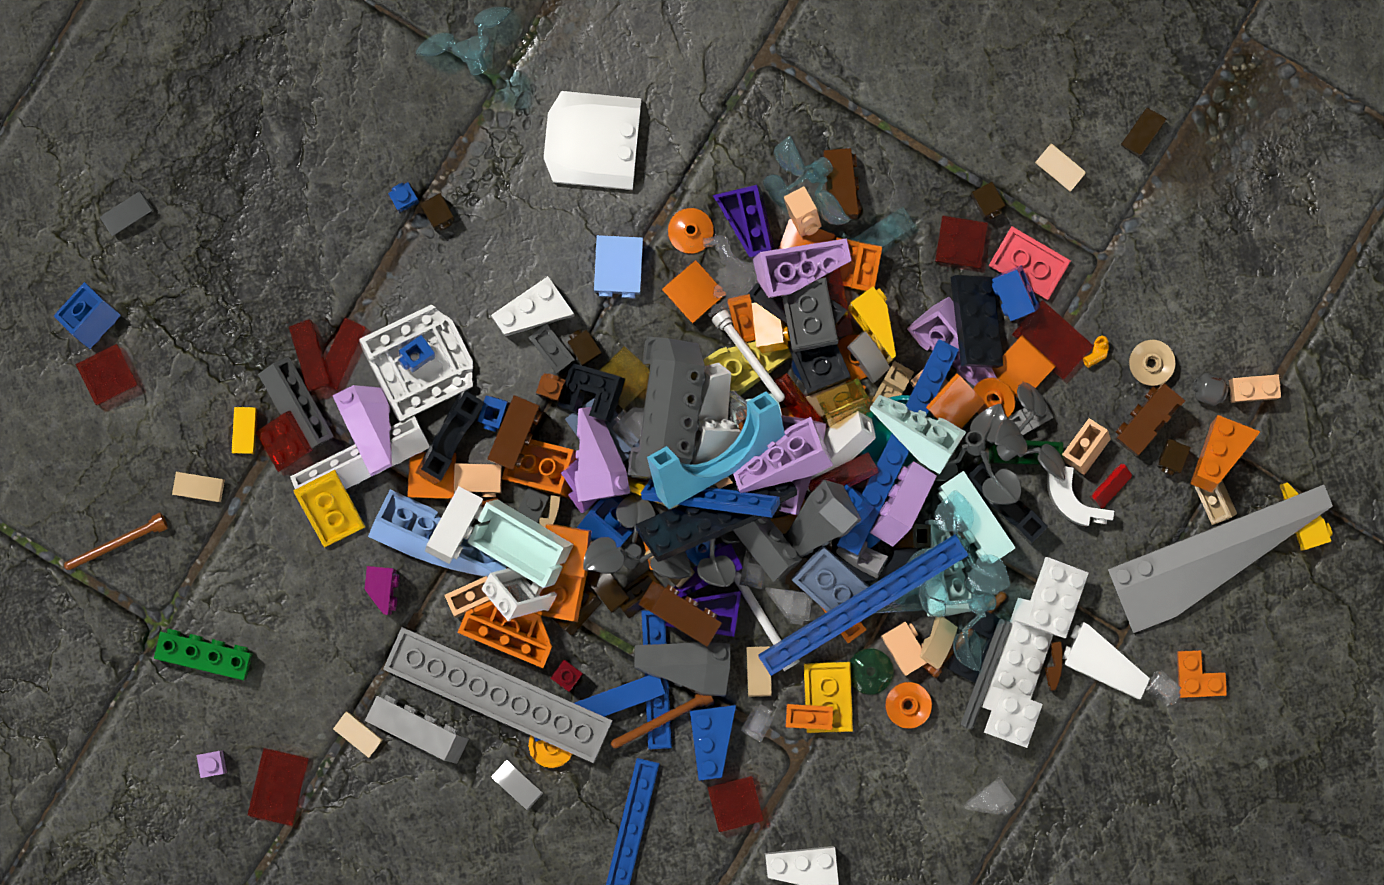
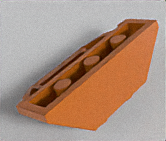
M491 600L467 610L458 630V633L541 668H544L552 648L540 614L534 612L512 618L508 622Z

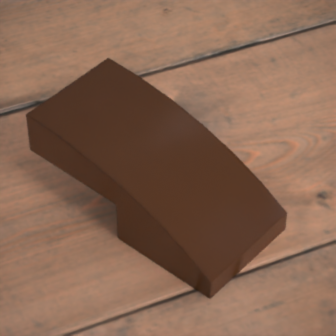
M1061 641L1050 643L1054 666L1045 667L1049 690H1056L1061 675Z

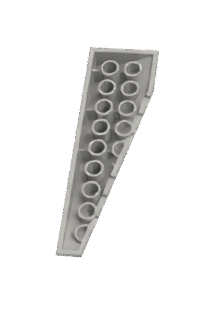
M1325 485L1109 568V574L1133 633L1177 617L1331 508L1333 505Z

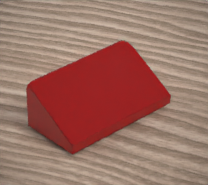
M1119 464L1090 496V499L1100 508H1104L1131 479L1132 474L1126 465Z

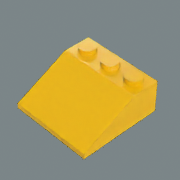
M871 287L850 303L848 311L862 330L866 331L889 364L896 357L888 308L885 303L887 298L880 288L876 290L874 287Z

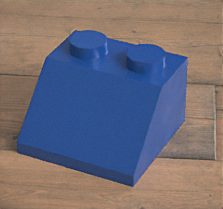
M85 282L54 315L75 338L89 349L100 340L101 336L115 324L120 316L109 303Z
M620 496L600 499L577 526L578 529L592 531V541L601 537H609L615 541L617 547H622L634 532V527L626 528L617 520V507L624 500Z

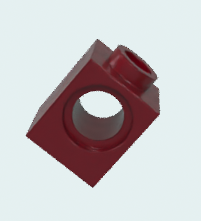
M563 660L550 679L570 692L583 672L568 661Z

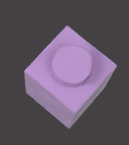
M223 750L197 755L201 778L227 773Z

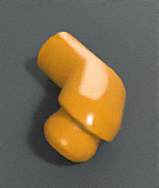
M1098 336L1094 342L1092 353L1083 358L1087 368L1107 357L1109 348L1107 337Z

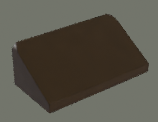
M1146 108L1121 143V146L1140 158L1167 118Z
M650 569L623 588L630 598L629 601L620 607L627 618H631L644 609L639 605V602L652 581L660 584Z
M584 586L578 622L557 618L552 619L566 632L573 635L599 607L602 601Z

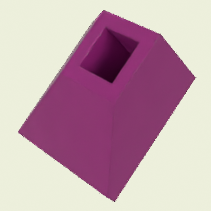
M367 566L364 589L383 614L391 615L392 611H396L397 597H393L394 588L399 587L400 574H396V569Z

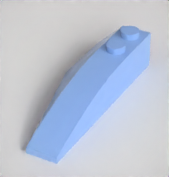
M391 489L381 506L368 536L412 557L460 572L488 577L490 573L504 570L507 567L467 543L468 540L465 538L460 545L463 549L458 559L453 558L450 564L425 552L426 545L441 519L437 516L438 512Z

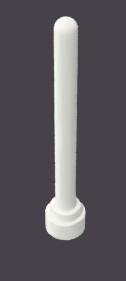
M727 310L716 314L712 319L714 325L722 331L725 330L775 399L782 402L785 399L784 394L732 326L731 315Z
M735 572L734 581L769 639L775 645L781 641L780 637L739 572ZM799 659L783 668V670L786 671L799 663Z

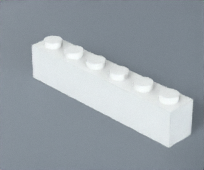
M415 415L391 426L392 466L429 448V443ZM355 444L290 476L294 488L297 489L335 470L345 489L359 484L371 477Z

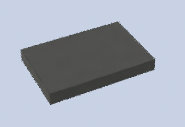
M826 277L820 278L792 294L782 296L793 353L839 344Z

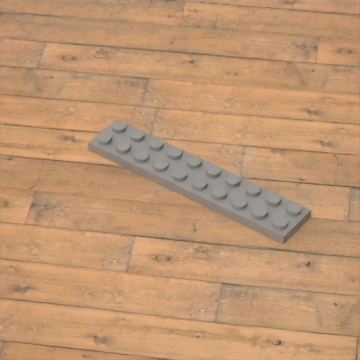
M404 627L401 628L383 670L592 763L595 762L613 722L609 718Z

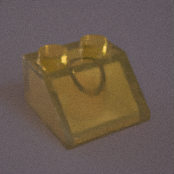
M625 346L599 370L626 379L617 403L623 410L627 409L647 389L650 370Z
M858 378L816 396L828 427L857 411L864 415L871 411L869 397Z

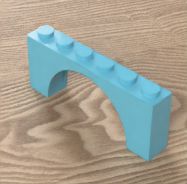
M767 392L746 402L747 416L741 433L734 443L718 457L701 464H684L679 461V458L667 446L647 457L657 497L668 509L735 473L754 456H760L769 449L767 445L772 441L776 443L785 435L779 404Z

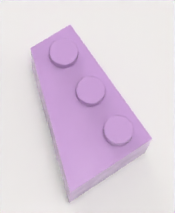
M914 461L907 468L904 466L897 476L899 479L898 483L890 490L888 494L890 497L881 508L880 514L870 533L889 545L894 546L912 528L937 475Z

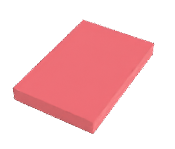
M1011 226L988 267L1001 274L1022 265L1033 292L1048 301L1071 260Z

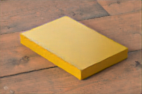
M335 470L293 490L324 548L365 528L364 522Z
M850 662L804 664L805 705L834 707L832 730L806 728L807 733L853 731Z

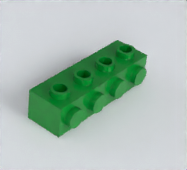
M167 628V632H160L154 659L240 680L247 679L253 653L247 652L248 647L234 645L233 649L225 647L226 642L212 639L211 643L203 641V636L190 634L188 638L180 636L181 631Z

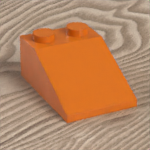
M531 439L529 446L525 445L521 453L525 456L520 468L515 467L514 471L508 468L504 469L503 480L571 499L568 494L573 490L561 472L577 459L576 451Z

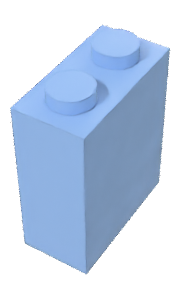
M597 235L594 293H599V297H612V293L622 294V298H635V295H640L643 238Z

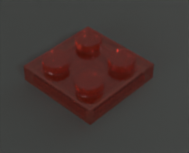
M942 215L935 262L980 269L988 223Z
M118 344L75 364L96 406L138 386Z
M291 411L283 413L256 432L278 472L286 469L313 451Z
M752 776L707 787L719 832L764 821Z

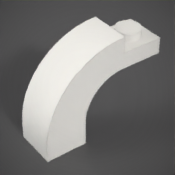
M1065 466V481L1063 482L1049 472L1047 473V488L1050 499L1055 508L1066 519L1081 526H1089L1090 518H1093V523L1107 524V520H1113L1114 511L1087 507L1076 499L1072 491L1073 467Z

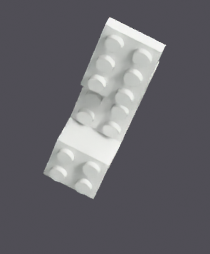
M1045 557L1031 600L1017 599L1010 619L1012 626L982 704V708L991 710L984 733L1026 748L1028 747L1042 707L1041 703L1031 700L1053 635L1062 638L1067 636L1088 572Z

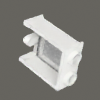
M511 568L490 573L482 587V591L508 622L512 618L542 610L548 611L557 596L555 592L540 596L539 594L543 587L534 582L531 585L526 577Z

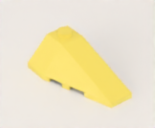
M756 341L746 343L768 374L792 357L789 349L761 353L756 347ZM737 346L718 349L703 359L705 366L720 363L731 372L729 403L761 380Z

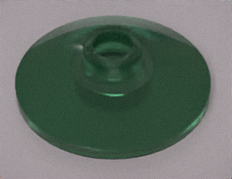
M873 648L863 649L857 652L849 661L851 685L861 693H880L892 681V662L880 650ZM873 667L875 674L869 676L866 673L867 668Z

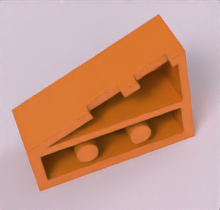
M1217 415L1210 425L1190 484L1213 492L1259 435L1260 431Z

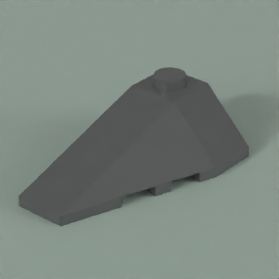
M824 480L807 498L785 536V539L796 550L800 558L812 553L815 548L821 545L829 544L830 540L836 537L841 538L847 535L861 521L844 486Z
M710 642L708 646L702 643L635 645L634 669L659 679H667L674 682L677 686H685L701 695L725 697L730 670V644Z

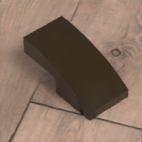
M587 571V582L611 613L630 600L610 573Z

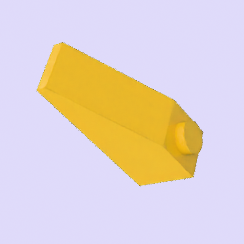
M1289 483L1280 485L1284 500L1298 495ZM1318 516L1295 532L1300 549L1306 550L1331 542L1332 530L1329 523H1325L1324 519Z

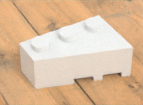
M547 276L491 316L503 334L509 336L545 325L546 323L550 324L555 321L571 318L575 315Z
M458 486L429 539L425 552L448 564L451 563L453 558L457 560L463 549L460 546L464 538L468 540L474 529L472 524L475 519H479L484 508L481 506L483 498Z
M834 846L765 853L768 878L797 885H839Z

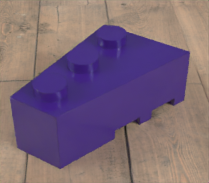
M754 185L713 195L750 258L753 259L760 252L775 250L760 186Z
M741 591L693 599L699 603L697 608L704 611L707 608L717 614L715 619L722 624L715 634L734 637ZM666 622L665 626L674 627L673 625Z

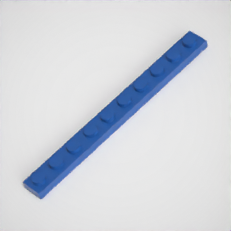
M938 339L906 404L908 410L917 413L921 410L926 412L927 416L929 411L926 407L937 396L959 351L958 348ZM893 433L862 493L874 509L860 525L857 524L847 535L841 537L837 544L838 547L857 556L909 452Z
M956 534L758 654L759 659L772 676L967 557L966 549Z

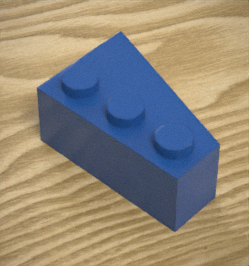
M736 705L690 711L699 780L722 778Z

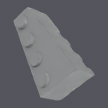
M385 695L384 698L376 696L365 719L366 722L444 761L458 763L469 739L458 734L457 729L447 724L443 727L437 724V719L427 714L424 717L418 715L417 709L407 704L405 707L397 704V699L389 695Z

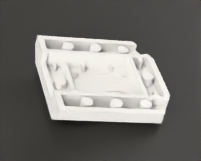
M561 91L548 112L544 160L553 183L633 190L641 98Z
M429 305L359 339L363 352L399 422L473 387V361L452 319L442 314L433 305ZM422 335L435 352V359L430 360L413 373L410 369L404 370L398 361L400 358L399 350ZM413 354L411 356V359L416 361L417 359H419V356L417 354Z

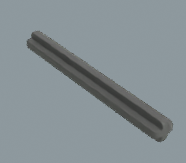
M1000 619L961 722V725L965 728L973 729L1012 626V623L1007 620Z

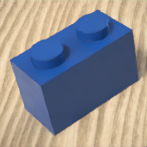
M1022 265L998 274L992 279L994 282L992 283L993 290L997 296H1000L1003 303L1001 304L1002 311L1006 317H1009L1010 321L1035 312L1040 307Z

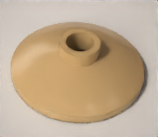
M1143 341L1133 349L1130 355L1129 366L1131 373L1139 382L1145 385L1155 386L1162 384L1174 372L1175 356L1170 347L1161 341ZM1149 359H1153L1155 361V366L1153 368L1147 365V361Z

